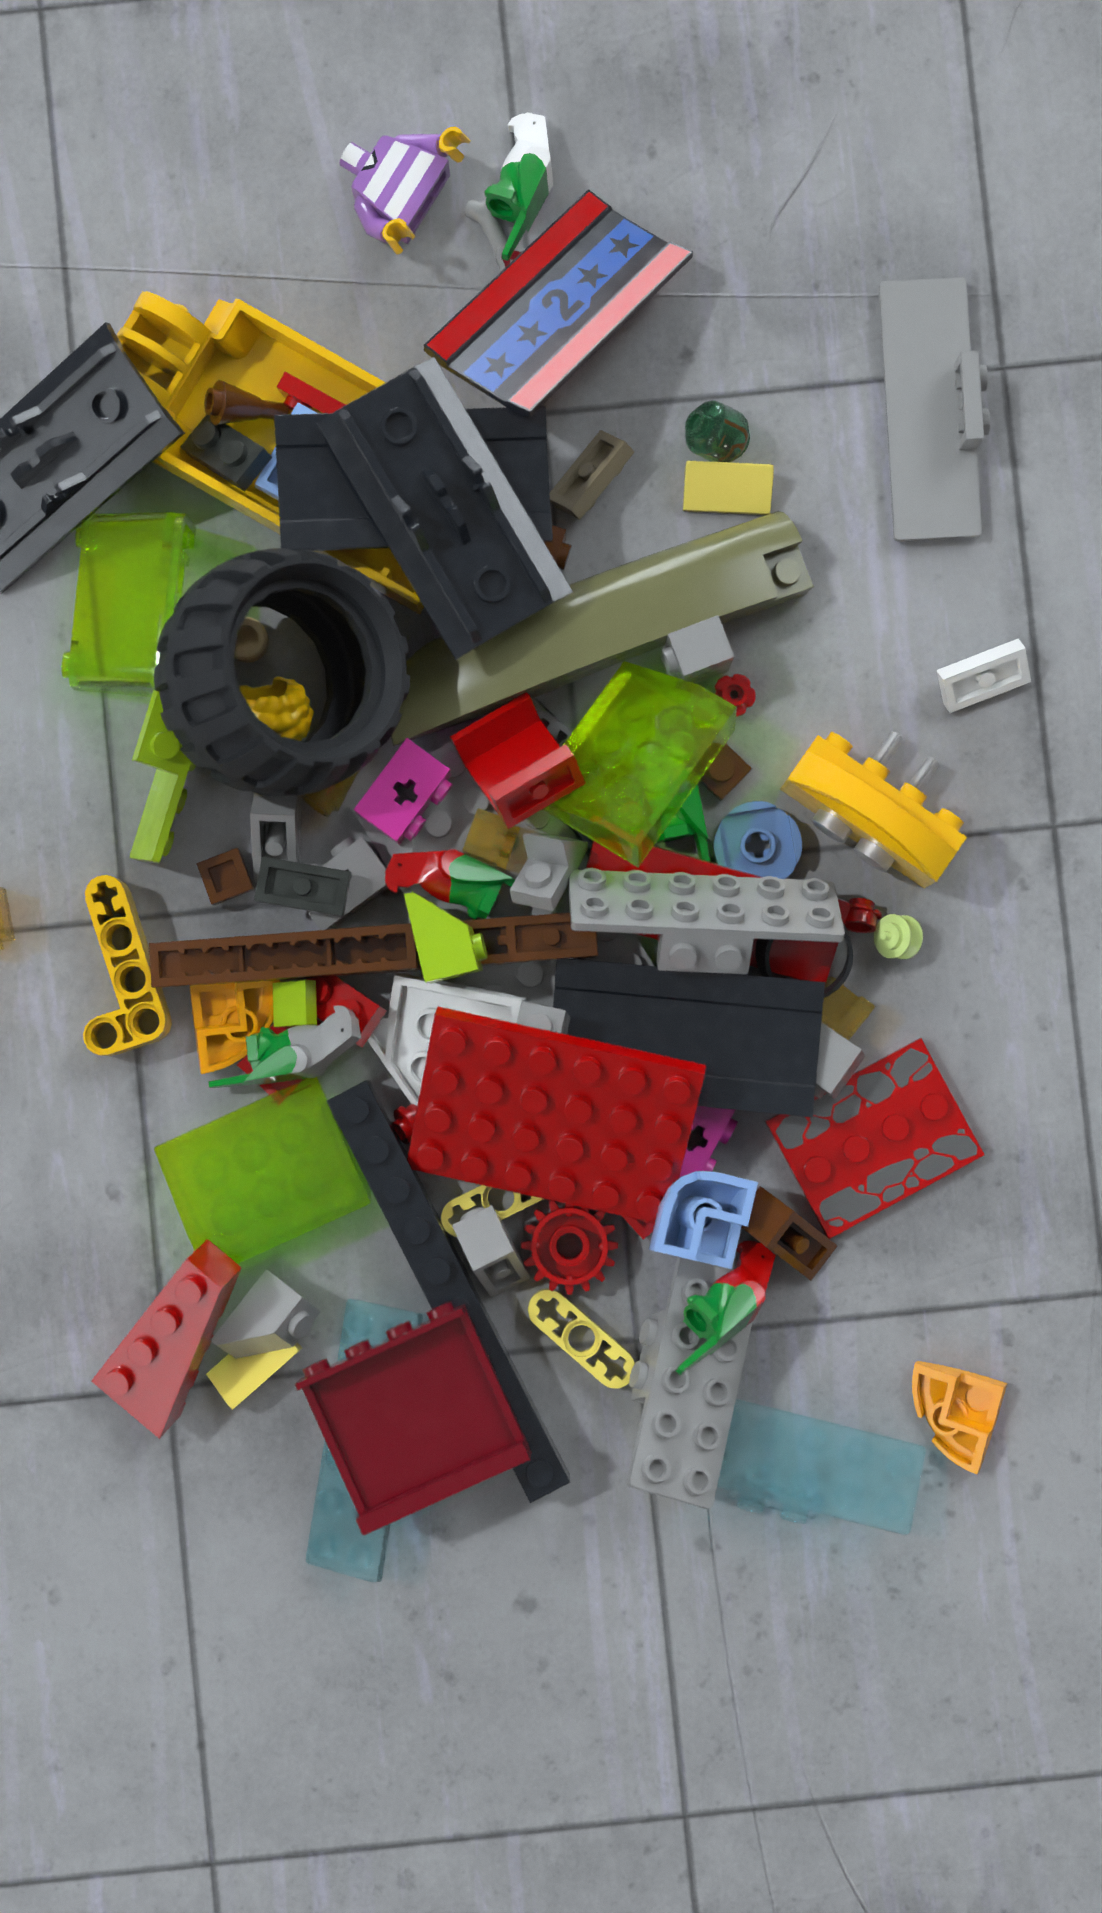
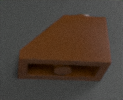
M761 1186L757 1189L748 1226L742 1225L741 1228L812 1281L837 1248V1245Z

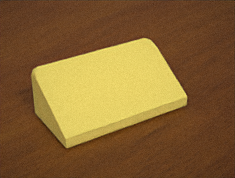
M686 461L683 511L755 515L770 514L774 465Z
M297 1342L291 1348L237 1359L228 1354L206 1375L227 1405L233 1410L299 1352L302 1347Z

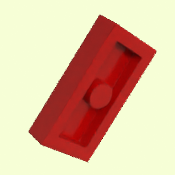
M284 372L276 386L282 396L286 398L283 404L291 410H294L297 402L316 413H334L345 406L342 402L287 372Z
M337 976L307 978L306 980H316L317 1017L324 1021L335 1013L334 1006H345L351 1009L359 1020L361 1039L355 1044L363 1048L387 1010Z

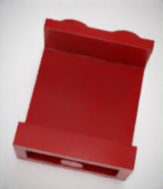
M527 692L450 736L464 767L508 829L586 784L573 753L566 744L562 747L559 746L541 722L532 699Z

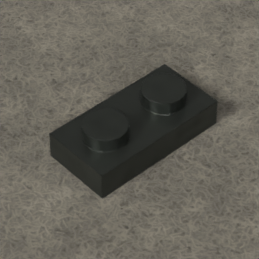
M207 414L180 446L188 456L244 492L272 458L265 448L227 424L214 425L211 422L210 415Z
M262 856L254 901L344 917L352 873L350 871Z

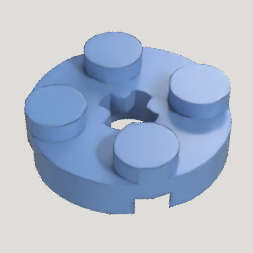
M764 801L747 802L735 807L721 820L713 840L714 858L716 864L761 877L773 876L779 879H786L794 871L802 853L801 833L791 816L787 815L782 809L777 808V806ZM752 834H759L761 840L769 841L770 848L763 851L762 858H755L753 852H747L745 849V844L751 842Z

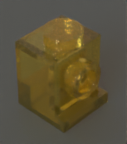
M477 808L462 851L474 859L506 870L521 828L513 826L508 829L499 815Z

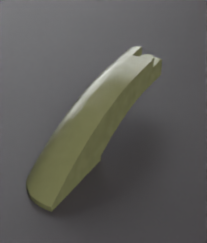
M777 511L577 581L569 585L573 591L570 595L526 618L458 660L454 659L442 637L430 641L416 651L406 662V673L410 676V687L408 696L399 709L402 716L391 736L393 746L402 744L406 738L414 740L491 713L525 692L532 699L555 691L561 686L665 645L669 633L718 615L721 623L724 624L804 596L814 586L798 547L802 542V538L796 526L788 515Z

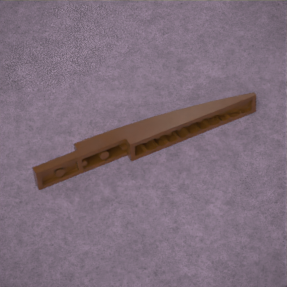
M570 912L463 921L473 927L474 934L481 933L483 936L487 959L481 961L482 966L599 956L597 931L573 930L571 928ZM411 923L149 943L151 988L422 970Z

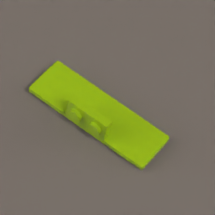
M155 688L132 761L155 768L156 772L129 858L137 861L160 863L162 856L166 857L173 845L174 832L170 829L175 813L180 814L186 803L188 791L183 787L188 771L192 772L196 765L180 750L182 745L173 731L167 730L160 713L164 712L159 691H155Z

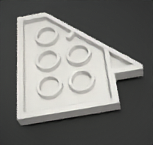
M397 973L393 979L389 1013L383 1016L367 1041L410 1103L417 1106L437 1006L517 1023L521 1002H526V998L444 981L430 984L425 983L424 977Z

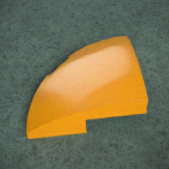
M280 980L189 986L201 1074L226 1068L247 1055L246 1037L259 1033L261 1027L269 1028L273 1022V983L280 982Z
M916 1361L912 1375V1394L918 1417L922 1418L925 1415L935 1433L932 1439L933 1444L948 1459L963 1469L978 1475L994 1431L1008 1383L953 1367Z

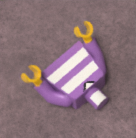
M449 127L442 134H399L394 138L383 135L371 153L351 142L344 150L339 165L356 175L351 186L355 199L354 209L366 233L370 237L389 244L396 254H401L403 249L398 242L401 240L408 244L411 239L415 238L414 233L450 177L449 160L444 157L449 156L457 163L462 162L464 155L457 147L461 143L469 144L471 140L459 128Z

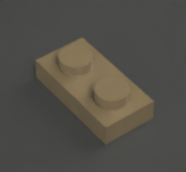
M600 430L551 490L550 502L557 509L580 520L594 506L597 498L614 477L622 471L626 462L635 452L626 441Z

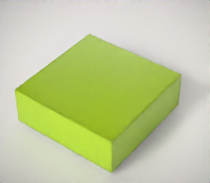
M316 980L273 983L274 1027L317 1025Z

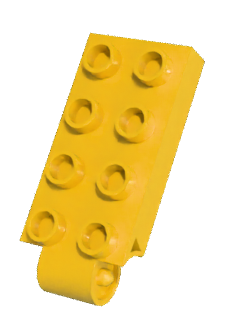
M142 291L133 306V311L123 328H120L117 333L124 351L160 404L185 432L183 436L153 462L280 534L279 501L255 488V482L259 475L244 492L188 456L180 447L206 416L204 400L207 390L213 388L218 380H222L260 397L261 400L283 403L286 398L282 396L276 386L284 372H287L347 405L386 383L240 299H235L233 303L218 299L203 324L192 316L184 305L174 304L159 295ZM288 408V414H291L293 410ZM259 418L257 420L227 423L228 426L265 448L270 455L276 447L274 420ZM389 548L314 551L337 559L339 566H348L358 570L371 581L369 585L414 612L421 614L424 609L423 604Z

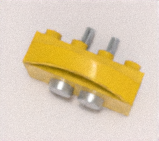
M830 732L828 737L823 739L817 735L780 790L815 813L811 821L825 835L840 843H845L848 837L857 842L854 852L870 866L883 872H887L890 866H892L922 888L937 882L967 838L959 832L964 822L954 813L941 808L939 813L933 814L922 807L927 798L922 790L939 767V762L937 760L933 762L917 787H915L934 760L933 757L928 756L911 781L904 783L901 788L896 789L885 781L890 773L885 766L902 743L903 738L901 735L896 738L880 763L878 761L898 733L890 732L874 757H868L862 764L848 756L853 746L842 736Z

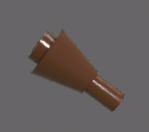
M218 380L213 388L207 390L205 395V413L210 415L211 422L214 425L257 420L259 418L274 420V415H288V407L283 403L261 400L260 397L222 380Z

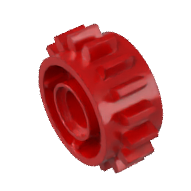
M549 1200L550 1212L545 1214L543 1211L536 1209L534 1214L539 1221L536 1226L526 1224L524 1227L525 1231L533 1235L532 1240L521 1242V1248L531 1250L532 1255L524 1260L525 1266H537L538 1270L534 1275L536 1282L544 1277L550 1279V1291H554L558 1284L565 1285L567 1295H572L574 1285L581 1284L582 1288L587 1292L590 1290L589 1280L595 1277L601 1282L605 1280V1276L600 1270L603 1265L614 1267L615 1261L607 1256L608 1250L617 1249L618 1242L607 1240L606 1235L612 1233L615 1227L613 1224L602 1226L600 1221L603 1219L605 1212L597 1211L592 1214L588 1208L576 1207L566 1203L565 1206L559 1207L555 1201ZM565 1233H574L582 1240V1249L574 1257H565L557 1250V1240Z

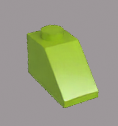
M414 892L404 894L425 983L431 984L483 971L481 961L487 959V951L481 933L474 934L473 927Z

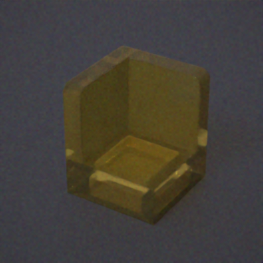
M832 976L828 977L825 984V988L832 984L836 979ZM842 985L833 994L824 998L822 1023L849 1041L875 1009V1006L863 996L857 997Z

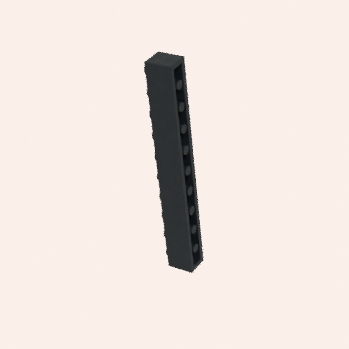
M365 1080L326 1100L431 1309L450 1301L454 1308L465 1304L532 1452L529 1461L513 1468L529 1502L532 1503L569 1484L570 1473L447 1231L444 1229L416 1170H412L407 1161L408 1154L395 1133L371 1081Z

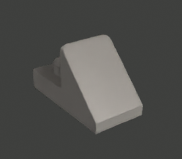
M524 833L523 840L528 859L510 889L512 902L554 911L569 884V876L578 868L589 849L588 842L551 834Z

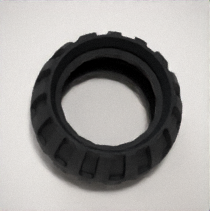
M264 549L234 557L211 569L198 579L179 599L174 608L173 615L165 622L157 644L160 659L159 664L154 669V688L160 694L164 711L160 713L167 730L173 731L181 743L182 748L180 750L194 765L211 770L210 775L215 780L234 789L252 791L263 796L286 797L310 794L334 786L357 773L375 757L379 748L392 736L402 716L399 709L409 693L410 676L406 673V656L409 654L405 635L401 636L393 617L396 613L387 598L380 597L369 585L371 581L358 570L348 566H339L337 559L310 550ZM251 607L270 608L294 620L314 642L325 668L327 699L319 725L304 742L282 737L261 722L241 694L234 666L237 632Z

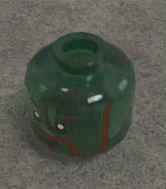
M716 400L706 401L693 410L686 419V445L692 453L708 461L731 463L742 456L749 445L750 432L748 420L743 413Z

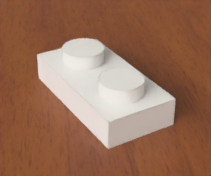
M1019 639L937 670L943 704L949 713L1031 682L1026 649Z

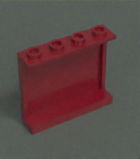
M451 1301L426 1312L429 1320L412 1327L410 1320L398 1324L385 1331L388 1339L371 1346L368 1339L343 1350L346 1358L330 1365L327 1358L317 1361L302 1369L305 1377L295 1384L297 1391L302 1389L357 1510L358 1515L355 1520L362 1536L531 1459V1449L465 1304L454 1308Z

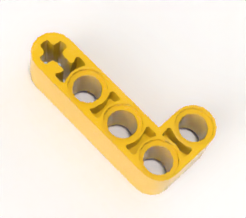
M109 875L97 876L86 887L85 901L120 1009L91 1019L84 1028L83 1039L86 1047L94 1054L113 1056L165 1038L170 1032L172 1020L162 988H151L149 946L129 887L115 877ZM106 886L118 893V895L112 898L114 911L120 914L125 913L126 917L111 918L114 917L111 907L100 902L99 898L105 895ZM105 917L111 918L105 922ZM127 926L132 933L131 943L124 950H117L112 944V935L119 927ZM134 968H140L146 978L145 985L137 992L128 990L125 983L126 975ZM152 1009L159 1017V1026L155 1032L147 1035L139 1027V1018L143 1012ZM110 1023L117 1032L116 1042L109 1048H103L97 1041V1032L101 1026Z

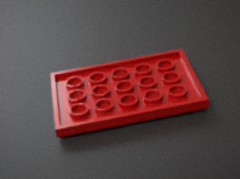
M437 1006L407 1161L412 1170L655 1223L659 1204L668 1187L680 1177L705 1076L706 1065Z

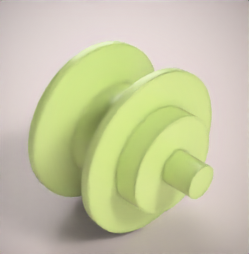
M886 915L877 923L876 931H874L876 949L886 958L909 959L918 953L923 942V932L919 922L907 915Z

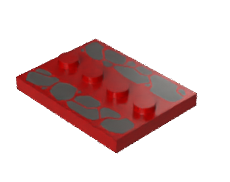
M918 1038L853 1073L836 1099H833L826 1093L821 1099L815 1096L813 1117L777 1114L764 1121L825 1235L829 1239L985 1155L922 1038Z

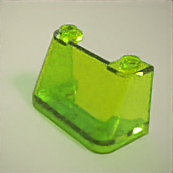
M174 512L94 513L76 529L75 544L77 548H81L71 647L70 652H64L61 667L62 677L69 678V684L74 690L152 697L154 669L159 664L160 652L157 651L159 637L165 622L173 615L174 608L183 595L185 566L189 567L190 557L184 552V549L194 550L196 527L188 514Z

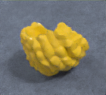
M277 676L273 679L272 685L251 688L248 685H239L241 694L261 722L282 737L298 741L306 738L314 710L309 705L310 700L306 696L305 689L301 684H298L294 679H285Z

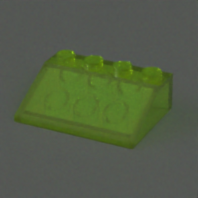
M624 661L563 744H566L573 753L586 784L542 810L636 867H639L735 731L737 707L698 684Z
M318 1077L306 1078L302 1082L287 1086L154 1146L153 1149L194 1251L208 1239L238 1264L371 1204V1191L326 1101L328 1098Z

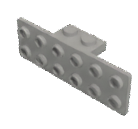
M964 277L883 281L879 285L893 538L899 542L979 537L982 533L977 448L984 439V435H989L990 412L988 408H982L981 392L987 390V367L985 364L980 365L979 350L971 351L967 280Z
M595 868L575 869L569 876L571 928L575 931L660 934L657 953V967L659 971L748 974L753 938L842 942L845 932L836 887L832 881H823L817 878L807 880L779 879L773 876L763 878L735 877L728 874L718 876L690 875L684 872L673 874L646 873L640 870L629 872L601 871Z
M739 1239L738 1244L745 1240ZM738 1252L735 1253L732 1269L677 1257L666 1309L652 1313L649 1318L645 1319L639 1335V1342L643 1344L640 1360L634 1364L629 1379V1385L633 1388L630 1400L644 1404L628 1473L627 1486L704 1509L713 1507L752 1322L712 1355H707L682 1375H679L676 1372L678 1366L707 1341L705 1338L700 1339L683 1322L684 1308L688 1305L686 1301L688 1297L692 1295L705 1296L711 1285L718 1278L737 1268V1260L740 1256Z

